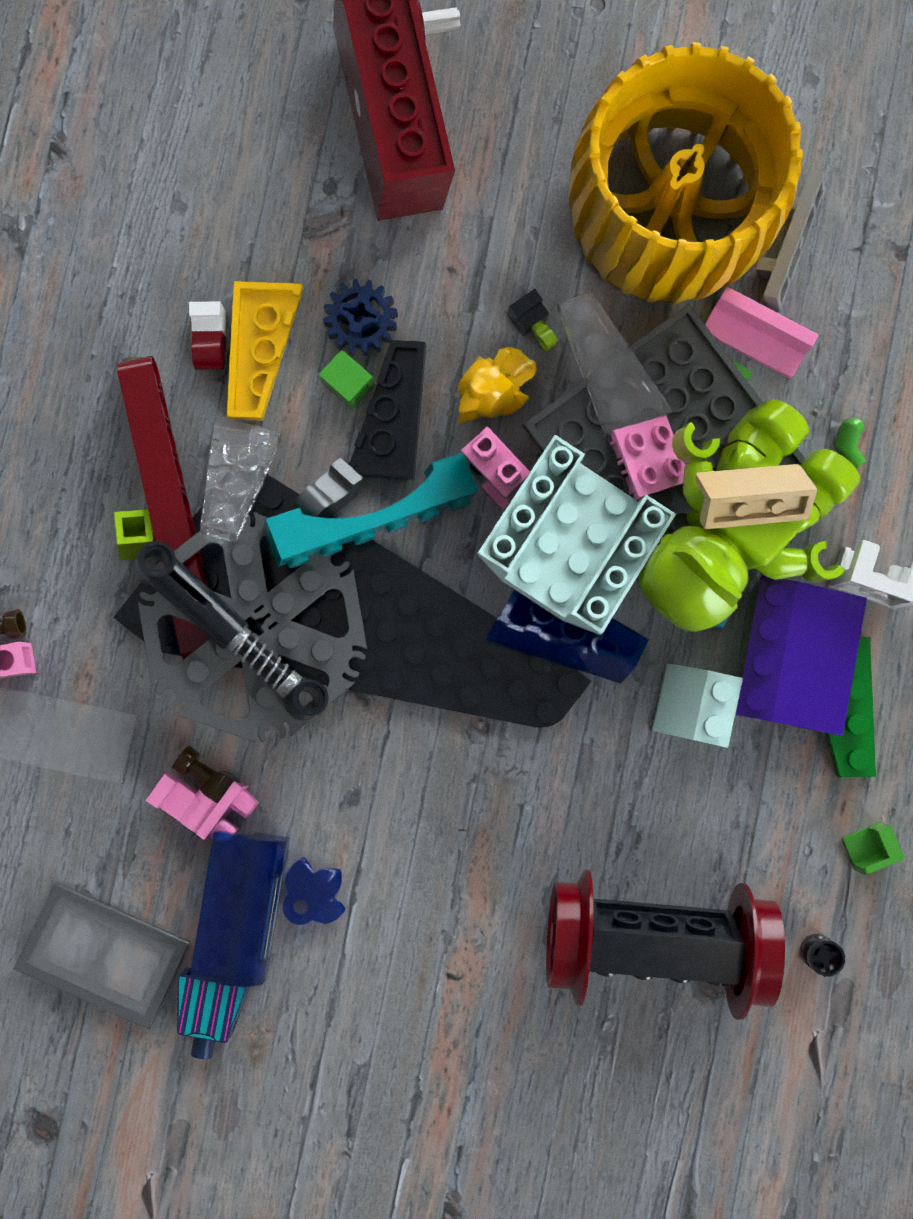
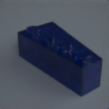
M515 589L486 637V640L620 684L637 666L649 641L648 638L613 618L601 635L559 619Z

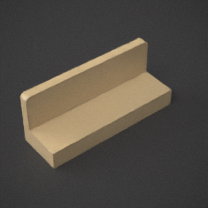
M799 464L700 472L696 474L695 478L698 487L704 495L699 519L704 529L809 520L817 493L816 486Z

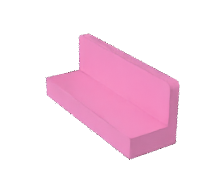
M729 287L725 288L705 323L718 342L786 378L794 376L804 355L813 347L819 336L817 333Z

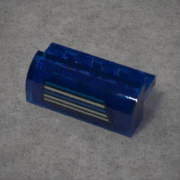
M220 830L214 831L190 976L223 981V985L236 987L258 986L265 982L268 977L290 837L258 832L253 835Z

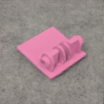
M667 416L612 431L613 433L610 434L612 441L609 443L613 446L617 459L622 458L617 462L618 466L625 464L626 469L621 471V475H629V477L625 478L629 489L628 493L633 495L634 499L639 500L645 494L649 495L683 484L685 464L673 452L672 439L674 435Z

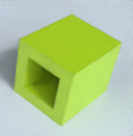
M145 509L114 512L119 560L136 559L141 547L148 542L154 541L149 511Z

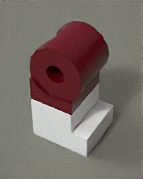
M220 301L189 302V316L192 322L191 352L195 370H224L225 351H227L226 310Z

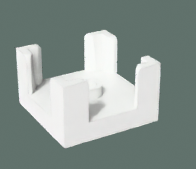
M861 540L857 543L855 551L846 546L841 548L836 564L844 567L845 570L838 578L831 579L829 587L849 594L866 597L869 601L893 609L913 605V563L911 568L892 565L889 567L886 576L873 572L880 550L878 544Z

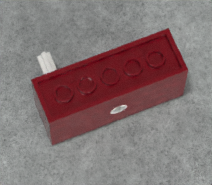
M335 0L333 30L377 221L443 210L455 168L426 47L425 35L460 30V12L457 10V7L422 12L419 0Z

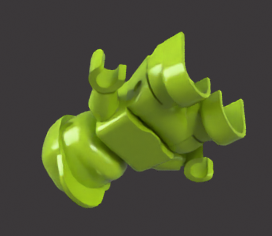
M776 399L767 400L752 408L729 433L727 444L731 445L722 449L715 471L779 466L783 457L792 454L808 436L809 426L806 420L791 405ZM692 421L676 431L672 439L673 452L679 460L689 463L684 466L683 495L692 508L687 516V521L691 526L681 527L672 535H665L661 539L660 544L655 547L639 574L638 584L640 589L657 613L683 630L698 632L717 626L738 608L737 602L742 597V592L748 583V570L756 569L764 576L774 580L802 576L810 582L838 578L844 573L845 568L837 564L827 566L824 569L821 567L818 561V554L821 550L827 548L826 540L807 545L804 549L788 548L785 546L799 532L825 518L835 505L844 502L860 484L861 477L858 470L849 460L835 451L818 449L811 452L800 464L817 488L809 520L704 529L699 521L704 495L698 487L695 478L697 473L714 471L712 463L707 462V458L716 453L720 438L711 439L702 444V449H698L691 439L692 433L696 429Z

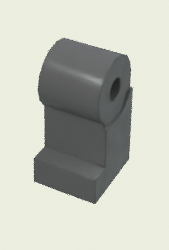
M340 457L331 464L328 472L300 493L294 502V507L296 509L300 508L304 515L329 518L357 497L363 477Z

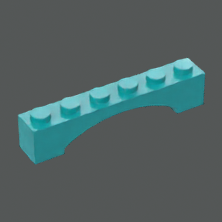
M459 453L431 463L424 472L426 480L415 491L399 502L370 514L350 518H319L304 515L301 509L297 508L265 519L263 530L277 566L288 564L289 568H294L309 561L308 556L321 552L322 556H328L342 550L341 544L354 540L355 544L359 545L374 539V533L387 529L388 533H393L407 527V521L419 518L420 522L428 521L440 515L438 510L450 507L451 511H456L470 505V499L478 492V488L465 456Z

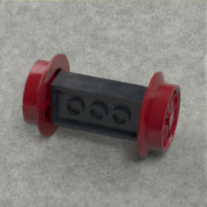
M586 869L582 872L577 883L554 882L547 927L546 981L548 988L570 989L577 1006H582L584 1003L590 972H596L605 977L621 974L633 975L641 980H650L656 977L667 978L677 983L702 981L714 986H725L729 1010L733 1018L737 1020H743L752 1005L773 1007L776 1004L782 988L785 967V935L782 915L775 901L754 899L751 889L747 884H737L732 892L728 910L594 899L591 872Z

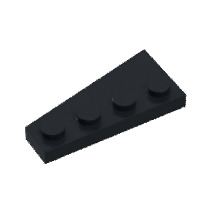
M390 341L376 381L378 384L372 400L370 399L366 410L367 415L361 432L358 433L355 441V449L351 461L348 462V465L362 477L415 480L427 348L425 342Z

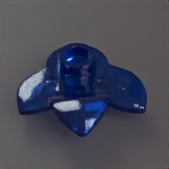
M302 857L291 866L285 878V885L288 891L282 906L285 918L295 925H304L312 920L322 924L337 920L346 910L344 905L334 898L341 887V870L325 868L313 872L306 858ZM297 900H304L306 902L307 910L305 913L299 914L294 910V903Z

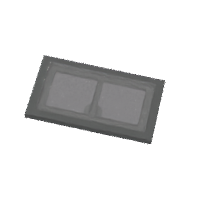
M56 882L13 969L146 1029H151L190 941Z

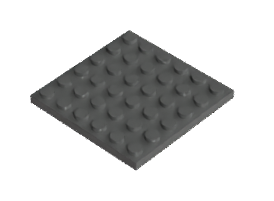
M688 303L528 420L522 427L541 453L544 452L553 436L557 435L585 454L580 462L582 465L629 495V489L625 478L629 477V475H621V471L626 469L625 464L618 466L617 462L622 458L617 459L613 446L609 443L612 441L610 434L613 433V430L667 416L674 435L677 430L692 421L696 429H694L691 439L698 449H702L703 443L711 439L720 438L716 453L707 458V462L712 463L713 470L715 471L722 449L731 445L727 444L729 433L749 410L760 405L763 401ZM797 448L792 454L783 457L779 466L800 465L805 460V457ZM683 484L648 495L676 514L662 538L667 534L672 535L681 527L691 526L687 521V516L692 508L683 495Z

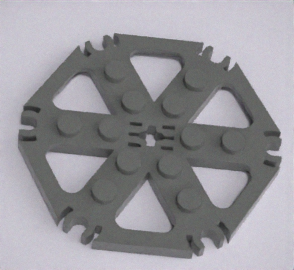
M245 512L242 515L243 525L235 528L230 524L229 515H224L223 527L225 531L223 532L220 530L217 517L174 551L175 557L183 564L206 545L211 543L218 544L223 549L231 598L219 593L216 594L244 620L251 618L253 621H257L269 614V617L260 628L263 632L262 635L258 636L256 633H251L250 635L253 638L258 637V642L261 645L266 644L265 648L268 651L273 650L274 657L281 656L326 673L329 678V684L326 688L329 696L328 706L355 683L342 677L343 673L350 678H357L359 676V672L350 669L348 665L349 660L357 658L363 661L366 657L360 651H352V646L360 647L366 651L367 645L354 570L348 575L340 577V574L347 570L350 563L346 561L341 566H334L330 560L334 554L322 556L319 552L308 556L309 561L300 566L267 593L259 543L266 536L263 524L268 517L253 512L255 527H250V516ZM160 561L151 570H162L164 568L163 562ZM335 589L343 595L348 622V632L344 637L336 638L291 621L328 590ZM158 591L152 595L145 592L140 593L141 599L148 603H154V606L151 607L138 602L151 686L156 681L166 678L167 682L161 683L155 692L159 695L166 689H172L176 693L175 700L168 705L170 710L179 706L182 700L186 702V705L179 712L175 713L176 715L255 742L254 727L259 728L258 737L260 741L266 742L265 731L269 726L276 727L279 731V738L283 739L286 736L284 722L288 723L290 736H292L311 720H297L290 716L286 710L285 702L282 701V696L275 692V689H272L273 684L271 682H265V677L262 674L257 675L258 671L255 668L250 669V664L247 661L242 662V656L239 654L234 655L235 650L230 651L228 647L222 649L212 639L206 641L179 664H167L163 660L157 628L159 619L164 615H170L186 622L194 623ZM262 605L263 608L255 613L254 611ZM274 622H276L277 625L274 626L271 630H269L268 627L271 626ZM241 661L249 705L247 717L242 720H235L203 708L200 704L201 693ZM312 699L304 707L312 709L314 700Z

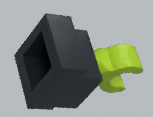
M533 289L509 306L507 316L523 336L532 330L544 352H547L556 346V342L559 340L548 325L544 323L548 318L549 312L542 304L543 299L537 290Z

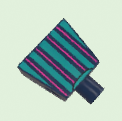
M186 967L180 973L178 978L177 1033L194 1038L191 1049L192 1057L210 1059L213 1055L215 1042L227 1043L238 1022L252 979Z

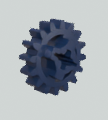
M354 279L353 287L349 289L344 283L340 284L342 291L340 295L334 292L330 293L333 305L324 304L325 313L331 315L323 318L325 327H332L327 332L329 339L338 338L336 345L340 350L348 345L350 355H354L357 348L362 349L364 356H368L369 347L372 346L377 352H380V341L383 340L387 343L391 341L388 331H397V323L391 320L398 317L397 309L390 308L394 304L392 295L384 297L385 289L382 285L373 290L371 280H367L365 286L362 287L359 285L358 280ZM373 301L381 307L384 315H381L380 311L373 309ZM361 313L366 314L367 318H362L361 322L355 321V318H359ZM338 320L341 321L342 324L349 326V335L342 331L338 324ZM372 332H376V333H374L373 335L364 338V337L367 336L368 334H370V333H372Z

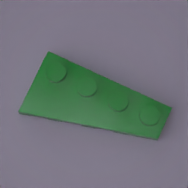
M860 637L843 736L824 733L837 777H876L870 637Z

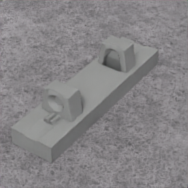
M810 170L801 196H795L787 217L792 220L777 259L761 257L756 266L757 277L769 281L763 295L764 300L767 302L766 307L775 312H780L825 193L824 172Z

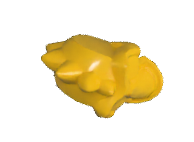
M513 347L499 349L494 360L490 357L483 359V357L478 356L458 385L461 398L458 409L460 412L458 422L463 424L468 421H474L479 417L496 418L499 415L507 416L519 410L529 400L528 395L522 393L520 387L534 377L537 371L535 361L523 354L522 350Z

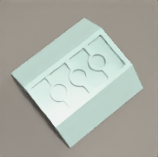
M554 435L477 555L501 581L565 622L601 635L676 514L646 494L639 501L629 496L582 465L580 462L585 454L557 435Z

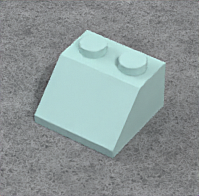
M666 663L651 731L728 748L743 678Z

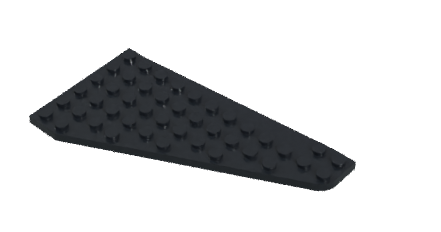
M242 455L192 518L195 532L197 534L217 517L220 530L222 532L225 531L223 527L224 515H229L230 524L235 528H239L244 523L242 515L245 512L250 516V527H255L253 512L270 518L296 509L294 502L300 494L271 477ZM264 536L260 540L259 546L268 593L300 566L289 568L288 564L278 567L268 540ZM354 540L341 544L343 549L336 552L330 558L334 566H341L346 561L350 563L347 570L340 574V577H344L354 570L367 645L366 651L360 647L352 646V651H360L366 657L363 661L357 658L349 660L348 665L350 669L359 672V676L357 678H350L344 673L342 674L344 679L355 682L347 690L543 728L560 722L592 682L564 659L374 540L356 545ZM208 544L200 550L207 585L213 592L231 598L223 549L218 544ZM141 582L113 618L144 641L138 602L151 607L154 606V603H148L141 599L140 593L145 592L152 595L157 590L151 585ZM328 590L291 621L336 638L344 637L348 632V622L343 595L338 590ZM261 605L254 612L257 613L263 606ZM269 614L257 621H253L251 618L247 619L248 630H251V633H256L258 636L262 635L263 632L260 628L269 617ZM164 615L157 623L161 652L181 656L173 617ZM274 622L268 629L271 630L277 623ZM281 657L280 662L283 665L288 664L290 671L295 670L302 677L305 676L307 679L317 680L323 685L328 686L329 678L326 673ZM241 661L234 667L242 668Z

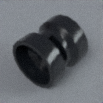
M812 934L806 937L801 944L800 956L803 962L817 974L824 977H832L843 969L845 953L836 942L827 936Z

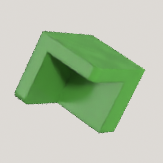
M343 350L318 374L321 382L351 410L375 386L373 377Z
M877 822L842 837L843 845L854 870L864 875L905 859L891 825Z

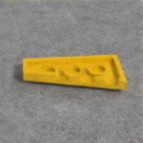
M234 281L227 401L228 419L264 420L304 290L303 284Z

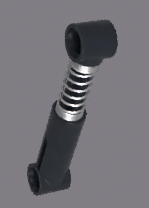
M152 541L141 547L134 563V571L137 578L144 584L155 588L220 648L228 647L230 651L235 650L234 655L239 654L242 656V662L247 661L250 664V669L255 668L258 671L257 675L262 674L265 677V682H271L273 684L272 689H275V692L282 696V701L285 702L286 710L290 716L304 721L315 717L325 710L329 696L324 685L317 680L300 676L295 670L290 671L288 664L283 665L280 662L281 657H274L273 650L268 651L265 648L266 644L261 645L258 642V637L253 638L250 635L251 630H248L245 626L248 622L175 557L174 551L169 545L160 541ZM152 556L157 557L163 562L164 568L159 571L151 570L146 565L145 559ZM302 691L311 694L313 697L314 705L312 709H307L301 705L299 694Z

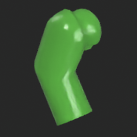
M853 417L844 420L839 426L835 447L840 455L844 456L857 468L866 462V459L857 448L861 432L864 430V424L861 419Z

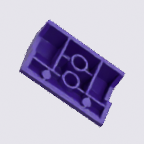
M761 575L736 716L843 736L867 598L793 580H774Z

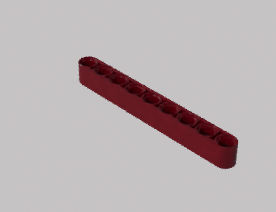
M147 356L117 363V373L155 541L166 543L175 551L192 538L196 532L159 370L154 357ZM198 551L185 561L183 565L207 585L201 554ZM173 617L180 653L184 660L210 638L196 625Z

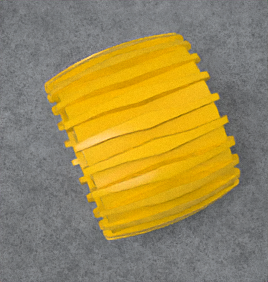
M692 42L689 47L674 48L673 45L664 46L658 53L649 57L645 54L637 58L626 72L621 71L611 81L590 110L576 142L571 161L568 193L572 225L577 241L582 244L583 254L588 263H592L600 272V277L606 283L610 281L622 289L621 293L627 296L632 294L644 298L647 303L661 301L671 302V305L680 304L693 298L699 300L708 297L743 276L769 249L785 223L796 196L798 180L802 169L803 150L800 149L801 125L800 122L795 120L792 112L793 102L790 96L785 97L777 87V79L771 73L767 76L754 65L755 60L748 56L745 60L729 53V48L722 45L719 50L701 47V42ZM653 128H667V130L671 131L679 128L691 131L690 134L695 136L699 133L705 136L702 144H695L691 150L683 149L675 153L666 166L661 169L651 152L647 133L652 131ZM630 139L636 162L650 187L648 190L637 194L624 195L610 192L608 185L609 157L617 143ZM718 145L730 154L729 158L733 163L737 162L743 172L742 177L744 181L748 183V192L736 199L712 200L700 194L705 165ZM656 208L646 228L637 223L638 220L632 215L629 216L627 214L645 212ZM692 214L713 219L737 218L747 215L744 221L728 236L720 240L708 239L704 242L697 241L691 218ZM670 217H672L677 240L660 236Z

